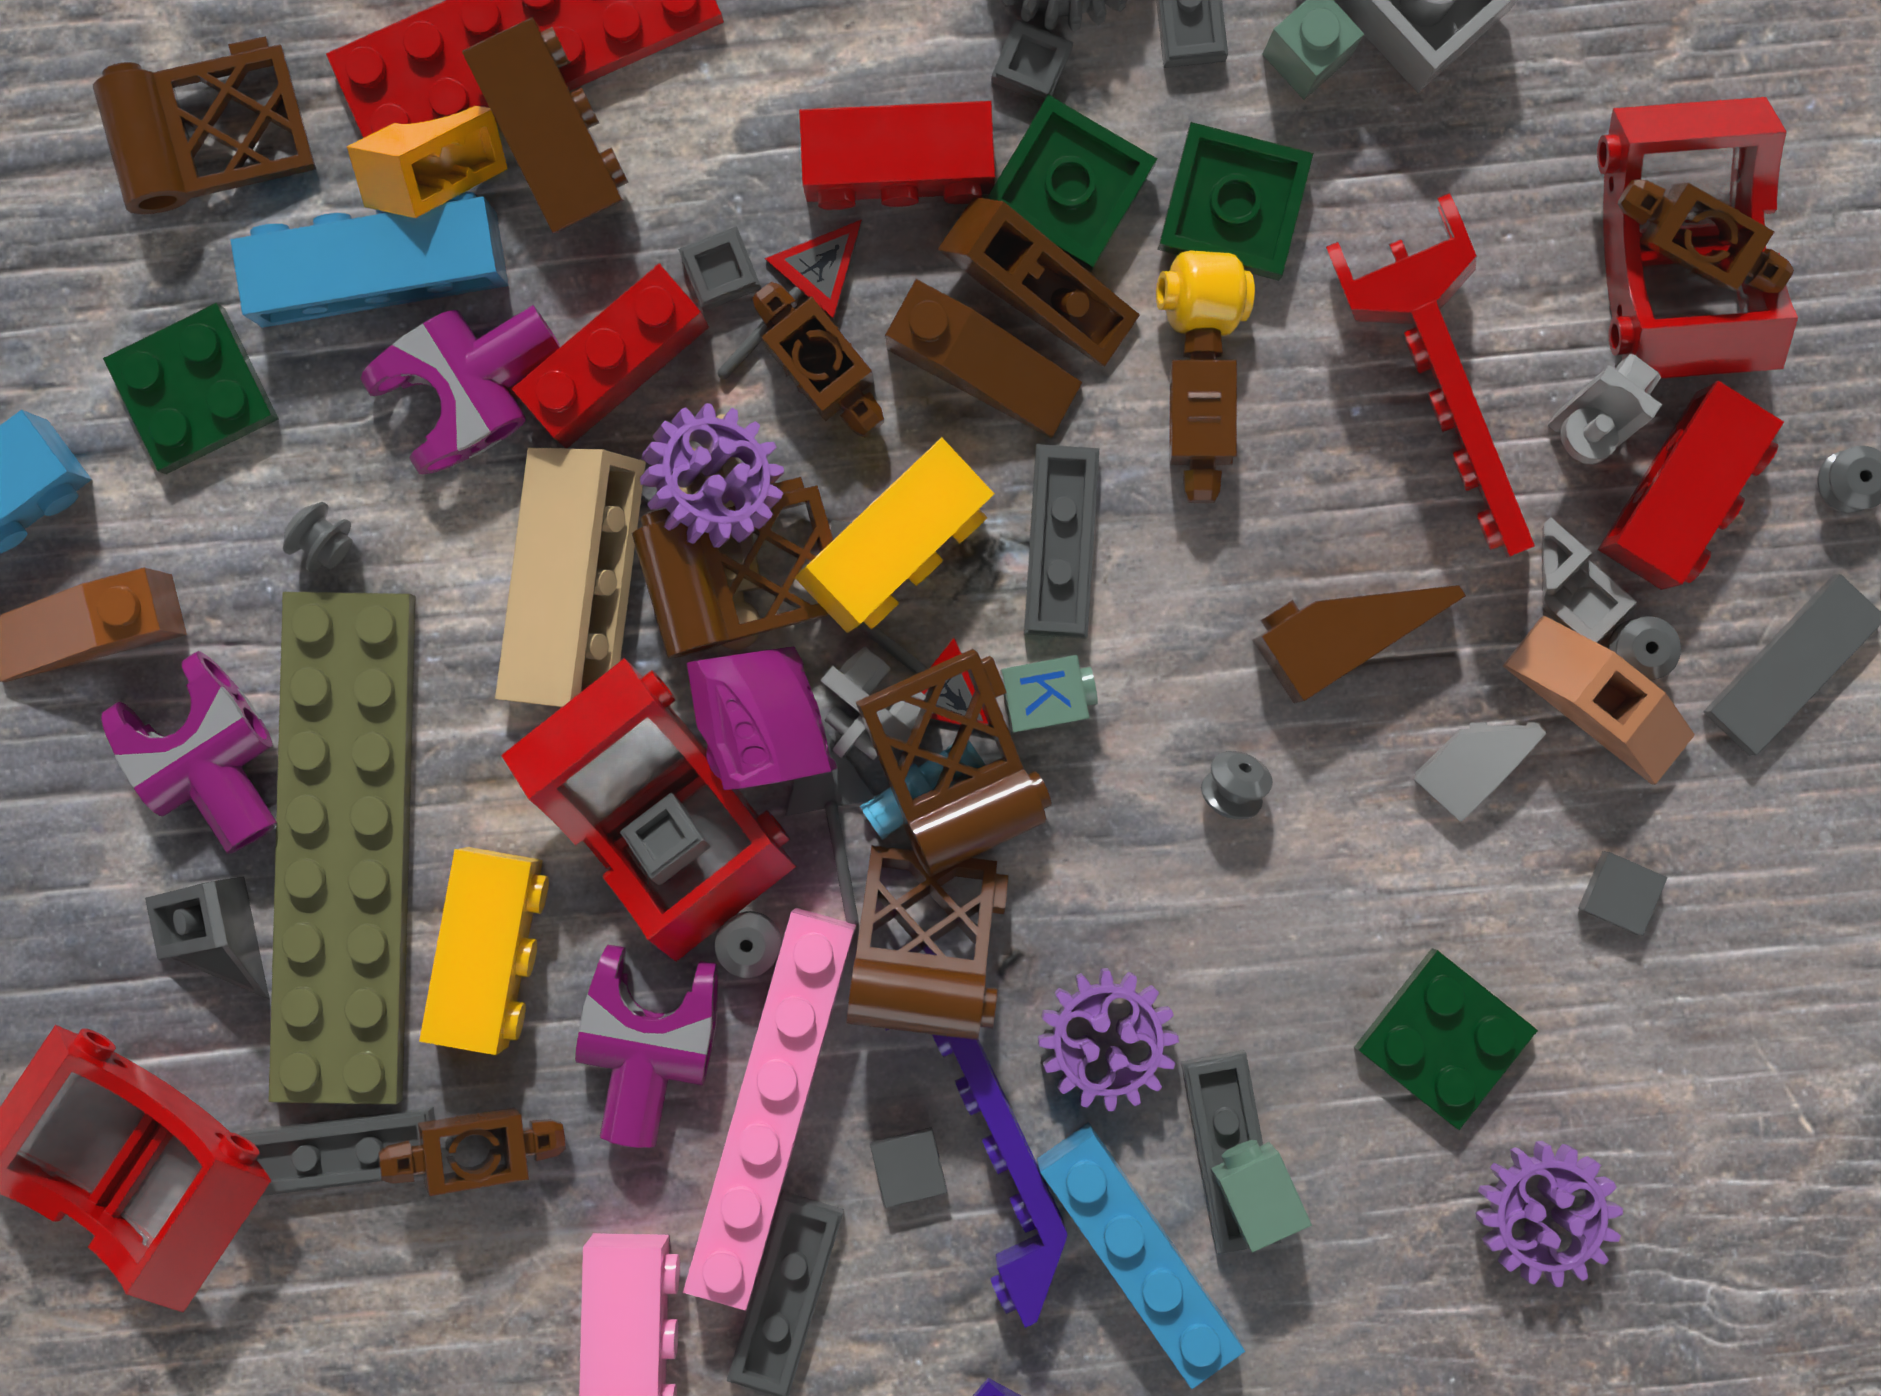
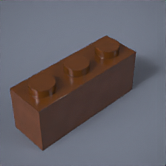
M531 17L462 51L552 233H558L624 201L618 188L629 183L612 147L600 152L589 128L599 124V120L583 88L571 92L559 69L570 64V61L553 27L541 32L537 22Z

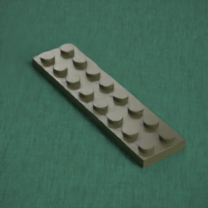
M283 592L269 1102L398 1104L403 1101L416 598L412 594Z

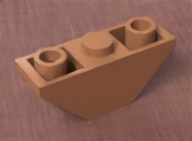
M1542 616L1503 664L1505 669L1652 785L1657 784L1695 736L1666 692L1614 651L1546 616Z

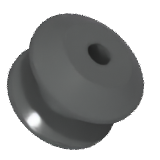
M1854 446L1828 457L1820 467L1817 478L1818 490L1823 500L1831 508L1844 513L1859 512L1881 504V452L1869 446Z
M325 502L316 503L301 509L291 519L284 532L283 551L291 555L302 549L309 554L306 569L310 572H314L323 566L327 569L334 568L346 556L353 543V540L348 537L351 522L343 519L332 525L326 520L329 507Z
M1652 616L1623 622L1612 632L1607 646L1608 649L1618 654L1649 680L1660 679L1668 675L1676 667L1681 655V642L1676 630L1665 620Z
M1225 751L1213 759L1211 773L1204 778L1201 784V792L1207 804L1219 815L1226 818L1243 820L1252 818L1259 813L1263 803L1262 798L1270 792L1273 781L1267 767L1255 757L1239 751Z
M755 911L741 912L728 919L720 927L715 940V951L721 965L731 974L744 978L759 976L770 969L778 959L782 946L781 934L777 925L768 916Z

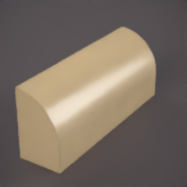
M528 448L495 699L563 707L620 662L635 551L632 533L638 527L643 485L640 483V477L645 472V461L603 449Z

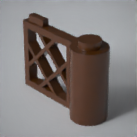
M264 36L228 44L231 53L229 56L157 72L143 70L139 64L132 62L113 64L102 71L103 76L93 83V90L127 211L134 214L162 213L186 204L191 198L317 170L286 56L281 44L269 47L268 40ZM274 66L278 86L265 106L237 91L248 71ZM229 76V78L227 79L226 83H224V82H222V81H220V80L217 79V78ZM203 82L218 91L219 94L204 118L200 120L180 108L175 90L176 87ZM231 99L259 115L242 143L214 128V125ZM282 102H284L288 119L276 113ZM272 122L293 135L298 155L271 161L253 149L269 123ZM185 123L196 129L190 140ZM207 136L236 152L224 172L199 177L194 157ZM247 159L256 163L254 165L242 167Z
M801 477L771 484L783 492L782 498L772 508H769L773 515L760 529L754 527L752 533L758 535L742 564L719 552L718 547H713L709 533L704 532L692 544L687 542L688 527L681 522L671 530L666 529L664 525L670 515L666 508L641 517L643 527L635 530L632 536L668 659L699 653L735 640L829 616L819 603L811 605L789 592L795 580L794 577L799 573L803 564H809L816 557L810 553L815 542H817L819 552H821L833 541L817 485L804 488ZM806 504L813 531L802 549L771 531V528L781 510ZM735 506L727 508L729 510L736 511ZM764 540L797 558L782 587L749 569ZM724 567L736 574L730 587ZM744 578L774 595L775 599L764 618L740 624L732 597ZM783 601L796 608L795 610L776 614Z
M974 649L855 702L903 816V824L908 839L920 864L930 877L1046 823L1044 809L1052 805L1049 792L1040 775L1036 771L1027 774L1022 766L996 699L1007 692L995 661L991 656L980 659L978 652ZM968 671L975 692L966 714L962 715L936 705L945 681ZM928 689L924 700L913 696ZM900 701L921 708L907 742L885 734L877 715L878 711ZM981 709L984 711L988 724L977 720ZM932 713L961 723L948 757L919 747ZM973 728L993 735L1002 758L978 769L960 762ZM891 746L903 750L898 763ZM916 755L943 765L944 767L935 788L912 799L905 783V778L914 756ZM955 771H959L965 774L957 779L952 780Z
M871 846L856 957L851 979L847 1024L978 1040L980 1027L993 1029L997 989L985 987L992 913H1005L1009 875L996 874L997 861L970 858L930 877L923 869L913 850ZM883 867L907 870L920 884L896 900L880 882L881 869ZM954 877L982 880L981 894L961 908L941 886ZM930 894L949 916L924 932L906 910ZM878 899L885 908L875 914ZM979 912L976 926L970 917ZM893 918L897 920L913 939L899 950L871 947L873 932ZM958 926L975 944L974 960L946 957L934 942Z

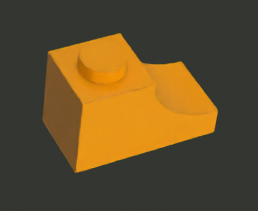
M473 106L462 112L426 122L412 124L393 123L347 146L364 207L412 218L425 214L508 169L495 117L490 108Z

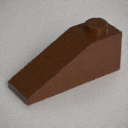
M973 197L938 248L942 254L982 286L1100 366L1105 367L1140 316L1139 313L1004 201Z
M915 279L885 334L888 351L1051 439L1082 385L1080 380L972 308L918 279Z
M1459 585L1321 600L1308 604L1300 610L1295 602L1291 600L1261 620L1267 631L1253 639V642L1292 702H1303L1466 595Z

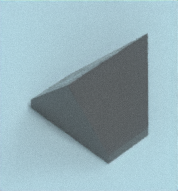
M244 876L201 883L145 898L158 960L169 957L270 1000Z

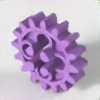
M704 404L696 414V417L686 407L680 409L673 418L672 424L664 421L652 436L656 442L649 444L641 458L652 465L640 477L641 485L656 487L657 493L648 503L650 510L665 507L670 512V515L664 527L671 530L677 527L680 522L688 527L687 542L692 544L704 532L709 533L713 547H721L730 538V533L738 543L744 541L754 531V527L760 529L772 517L773 514L769 508H772L783 495L780 489L771 484H774L784 474V468L780 465L768 464L767 457L777 448L775 443L765 442L759 444L754 437L758 433L760 425L755 421L745 429L737 425L738 411L734 408H731L722 419L716 418L712 404ZM689 441H696L701 446H698L694 451ZM730 457L739 458L744 462L736 465L725 478L720 474L714 475ZM701 472L705 476H710L695 494H686L679 488L689 486ZM731 500L735 505L736 511L727 509L722 503L726 504Z
M1101 968L1099 984L1090 985L1085 976L1080 973L1076 975L1078 992L1070 995L1061 988L1054 992L1062 1005L1060 1011L1043 1010L1042 1019L1053 1026V1033H1045L1038 1036V1044L1046 1049H1054L1055 1052L1054 1055L1048 1057L1043 1062L1046 1073L1062 1070L1064 1074L1057 1085L1059 1091L1065 1094L1075 1086L1081 1088L1079 1102L1083 1107L1088 1108L1093 1102L1095 1095L1103 1097L1108 1112L1115 1111L1117 1096L1126 1094L1128 1100L1134 1106L1140 1105L1139 1087L1145 1084L1157 1092L1162 1088L1154 1074L1157 1067L1174 1069L1175 1062L1167 1054L1163 1053L1164 1046L1179 1043V1036L1176 1032L1162 1029V1024L1168 1022L1174 1014L1168 1006L1152 1008L1151 1005L1159 994L1152 985L1143 989L1140 993L1135 992L1137 977L1133 973L1127 972L1120 985L1113 983V978L1108 968ZM1118 998L1126 999L1130 1002V1013L1127 1017L1117 1021L1116 1032L1123 1041L1129 1044L1139 1040L1147 1042L1149 1053L1145 1059L1136 1062L1128 1059L1121 1048L1110 1046L1105 1053L1108 1064L1106 1075L1099 1080H1092L1085 1075V1067L1088 1062L1090 1063L1098 1059L1100 1048L1096 1041L1088 1035H1083L1077 1039L1068 1036L1066 1026L1071 1019L1083 1017L1089 1021L1095 1031L1106 1032L1111 1024L1108 1015L1109 1004Z
M1536 1141L1534 1157L1530 1158L1522 1150L1514 1147L1510 1150L1514 1165L1507 1170L1505 1167L1493 1163L1490 1168L1499 1179L1495 1187L1480 1185L1478 1190L1480 1194L1491 1201L1490 1208L1476 1212V1219L1479 1222L1493 1227V1230L1482 1238L1484 1244L1491 1251L1503 1249L1498 1262L1510 1272L1520 1266L1521 1276L1531 1284H1536L1541 1277L1542 1271H1544L1547 1280L1555 1287L1563 1286L1564 1271L1570 1270L1582 1281L1588 1279L1584 1263L1592 1258L1596 1262L1605 1265L1609 1260L1599 1248L1603 1240L1619 1242L1621 1235L1608 1227V1219L1623 1215L1622 1207L1614 1202L1605 1200V1197L1617 1188L1615 1183L1605 1176L1595 1178L1601 1165L1588 1156L1577 1162L1578 1151L1569 1145L1562 1144L1554 1157L1550 1145L1543 1141ZM1538 1174L1542 1176L1537 1185L1539 1192L1557 1205L1551 1210L1552 1218L1557 1224L1571 1233L1572 1243L1565 1251H1556L1561 1243L1559 1235L1541 1222L1547 1217L1546 1210L1541 1203L1526 1192V1182L1533 1175ZM1584 1189L1586 1197L1583 1205L1575 1209L1569 1208L1573 1205L1575 1199L1572 1193L1576 1190ZM1519 1219H1528L1523 1229L1526 1234L1518 1238L1513 1237V1224Z

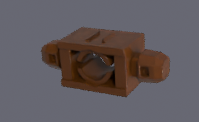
M1631 180L1621 195L1617 204L1624 214L1641 225H1644L1647 221L1651 222L1641 236L1640 243L1721 289L1738 290L1745 279V284L1762 292L1780 293L1793 275L1794 269L1787 259L1772 249H1765L1763 251L1775 231L1690 183L1673 184L1669 194L1665 197L1666 189L1647 180ZM1692 207H1695V208L1701 210V211H1693V212L1689 213V212L1691 211ZM1705 218L1711 219L1719 230L1718 241L1731 246L1728 251L1712 250L1705 255H1701L1692 245V231L1679 228L1683 222L1698 223ZM1721 261V262L1719 263L1718 267H1716V266H1714V265L1711 264V263H1717V262Z
M770 282L752 297L755 310L767 328L774 326L762 336L766 349L784 370L786 377L789 376L795 383L798 392L808 399L825 422L842 409L841 419L855 434L865 438L884 423L882 408L871 392L865 395L862 393L863 390L874 383L872 370L813 297H810L797 309H794L797 306V302L783 286ZM806 336L812 348L824 346L836 354L833 370L837 379L830 383V379L825 372L813 374L802 367L801 362L805 352L800 341ZM791 348H793L792 358L787 353ZM845 362H846V363L848 364V366L850 367V369H848L845 373H843V372H844V369H845Z
M1195 328L1186 332L1183 357L1190 358V360H1172L1170 368L1169 465H1189V470L1183 471L1184 494L1189 503H1215L1220 493L1222 470H1216V465H1233V457L1237 456V360H1216L1217 357H1222L1223 350L1221 331L1215 328Z
M513 1107L418 1123L420 1145L411 1146L409 1140L388 1145L378 1152L382 1181L391 1184L415 1182L414 1175L424 1174V1184L429 1196L529 1180L526 1157L533 1156L535 1161L556 1157L566 1150L564 1128L561 1122L552 1119L529 1121V1127L523 1128L522 1116ZM501 1128L505 1164L498 1165L501 1160V1154L496 1148L489 1149L486 1159L481 1164L473 1167H465L458 1164L452 1155L446 1156L454 1172L444 1174L440 1144L441 1137L448 1136L445 1148L450 1154L456 1153L459 1143L465 1137L471 1135H482L488 1138L493 1146L500 1145L490 1129Z

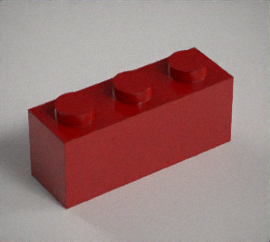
M992 101L799 109L803 189L806 202H818L819 208L826 210L849 209L856 205V200L881 199V204L888 207H907L917 204L919 197L944 196V201L950 204H969L973 197L982 198V194H989L994 186Z
M659 263L517 383L512 390L551 436L567 449L704 333L709 326L699 308Z
M1720 381L1697 391L1597 550L1660 590L1683 585L1684 581L1688 584L1693 582L1703 571L1711 557V551L1706 549V546L1718 528L1721 530L1727 528L1742 509L1745 498L1739 494L1751 474L1755 477L1758 476L1774 458L1779 445L1773 439L1784 421Z

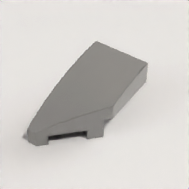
M1487 722L1470 723V729H1460L1415 772L1414 780L1462 822L1546 735V728L1540 722H1527V725L1487 726Z

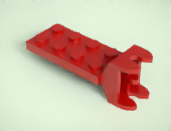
M1448 193L1437 198L1439 203L1437 207L1448 236L1446 241L1408 256L1402 239L1389 244L1395 259L1394 263L1355 280L1352 277L1339 242L1326 246L1355 321L1413 324V328L1405 331L1404 335L1419 374L1428 370L1432 372L1438 388L1428 392L1439 426L1442 432L1455 429L1462 449L1453 452L1452 457L1466 491L1478 487L1487 508L1476 515L1490 550L1502 546L1507 558L1533 548L1535 544L1440 312L1441 308L1476 270L1477 258L1451 194Z

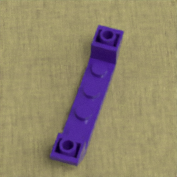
M932 1034L943 1058L954 1053L964 1073L963 1077L955 1080V1084L970 1116L981 1111L992 1134L983 1138L982 1141L997 1174L999 1175L1009 1170L1019 1193L1009 1198L1024 1232L1027 1233L1037 1229L1039 1233L997 1253L996 1262L1000 1274L990 1278L1004 1312L1008 1314L1017 1310L1026 1328L1038 1321L1068 1236L1065 1222L1044 1177L1040 1173L1039 1166L979 1038L978 1040Z

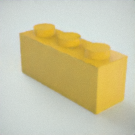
M940 438L794 578L846 633L856 628L862 622L872 630L899 604L891 594L905 580L909 579L917 586L942 563L943 559L936 552L937 549L951 536L960 544L987 519V516L980 508L995 493L943 438Z
M472 847L454 849L419 1042L497 1055L509 1047L510 1040L517 1041L519 1039L526 1012V1004L517 1001L521 977H530L537 953V940L529 938L533 913H542L549 886L548 876L540 875L543 860Z

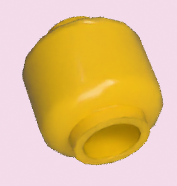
M1181 252L1173 261L1170 270L1162 271L1157 280V308L1159 310H1166L1169 324L1178 333L1186 334V332L1195 328H1215L1221 331V336L1230 335L1237 328L1240 321H1247L1253 309L1255 296L1253 275L1250 271H1245L1243 263L1236 255L1231 253Z

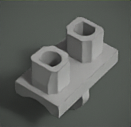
M1629 354L1618 364L1616 369L1610 365L1606 367L1562 406L1547 426L1555 432L1561 433L1562 444L1572 458L1586 464L1602 462L1619 445L1654 418L1662 404L1650 396V393L1661 379V376L1636 355Z
M863 647L847 660L840 670L832 666L821 681L859 712L855 702L870 696L891 670V667L868 648ZM921 692L913 695L923 700L926 697ZM900 701L895 703L889 711L885 708L878 711L877 715L886 735L907 742L921 708ZM835 706L824 720L842 735L832 751L842 759L855 745L870 759L874 760L877 757V753L866 731L867 729L861 715L854 721L840 708Z

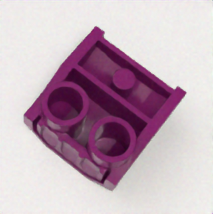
M794 646L687 662L696 725L708 744L707 760L710 769L722 780L724 790L783 782L831 772L837 769L836 761L830 757L819 707L805 675L804 663Z

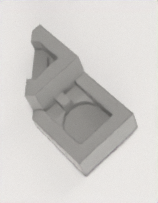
M1550 517L1542 528L1543 609L1556 622L1599 643L1635 607L1637 601L1589 560L1592 552Z

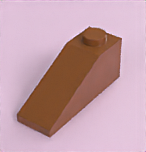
M144 567L82 583L1 614L0 682L5 683L187 635L172 574Z

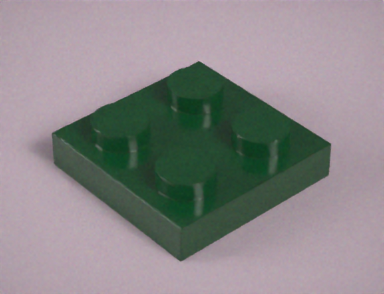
M1048 95L986 199L1004 201L1084 269L1092 273L1155 167L1158 158Z
M1191 122L1187 131L1157 250L1175 255L1186 251L1231 253L1236 255L1243 263L1245 271L1279 281L1283 276L1314 153Z
M217 302L103 358L157 471L168 474L279 419L226 309Z
M1432 948L1354 1048L1449 1124L1460 1130L1538 1030L1445 955Z

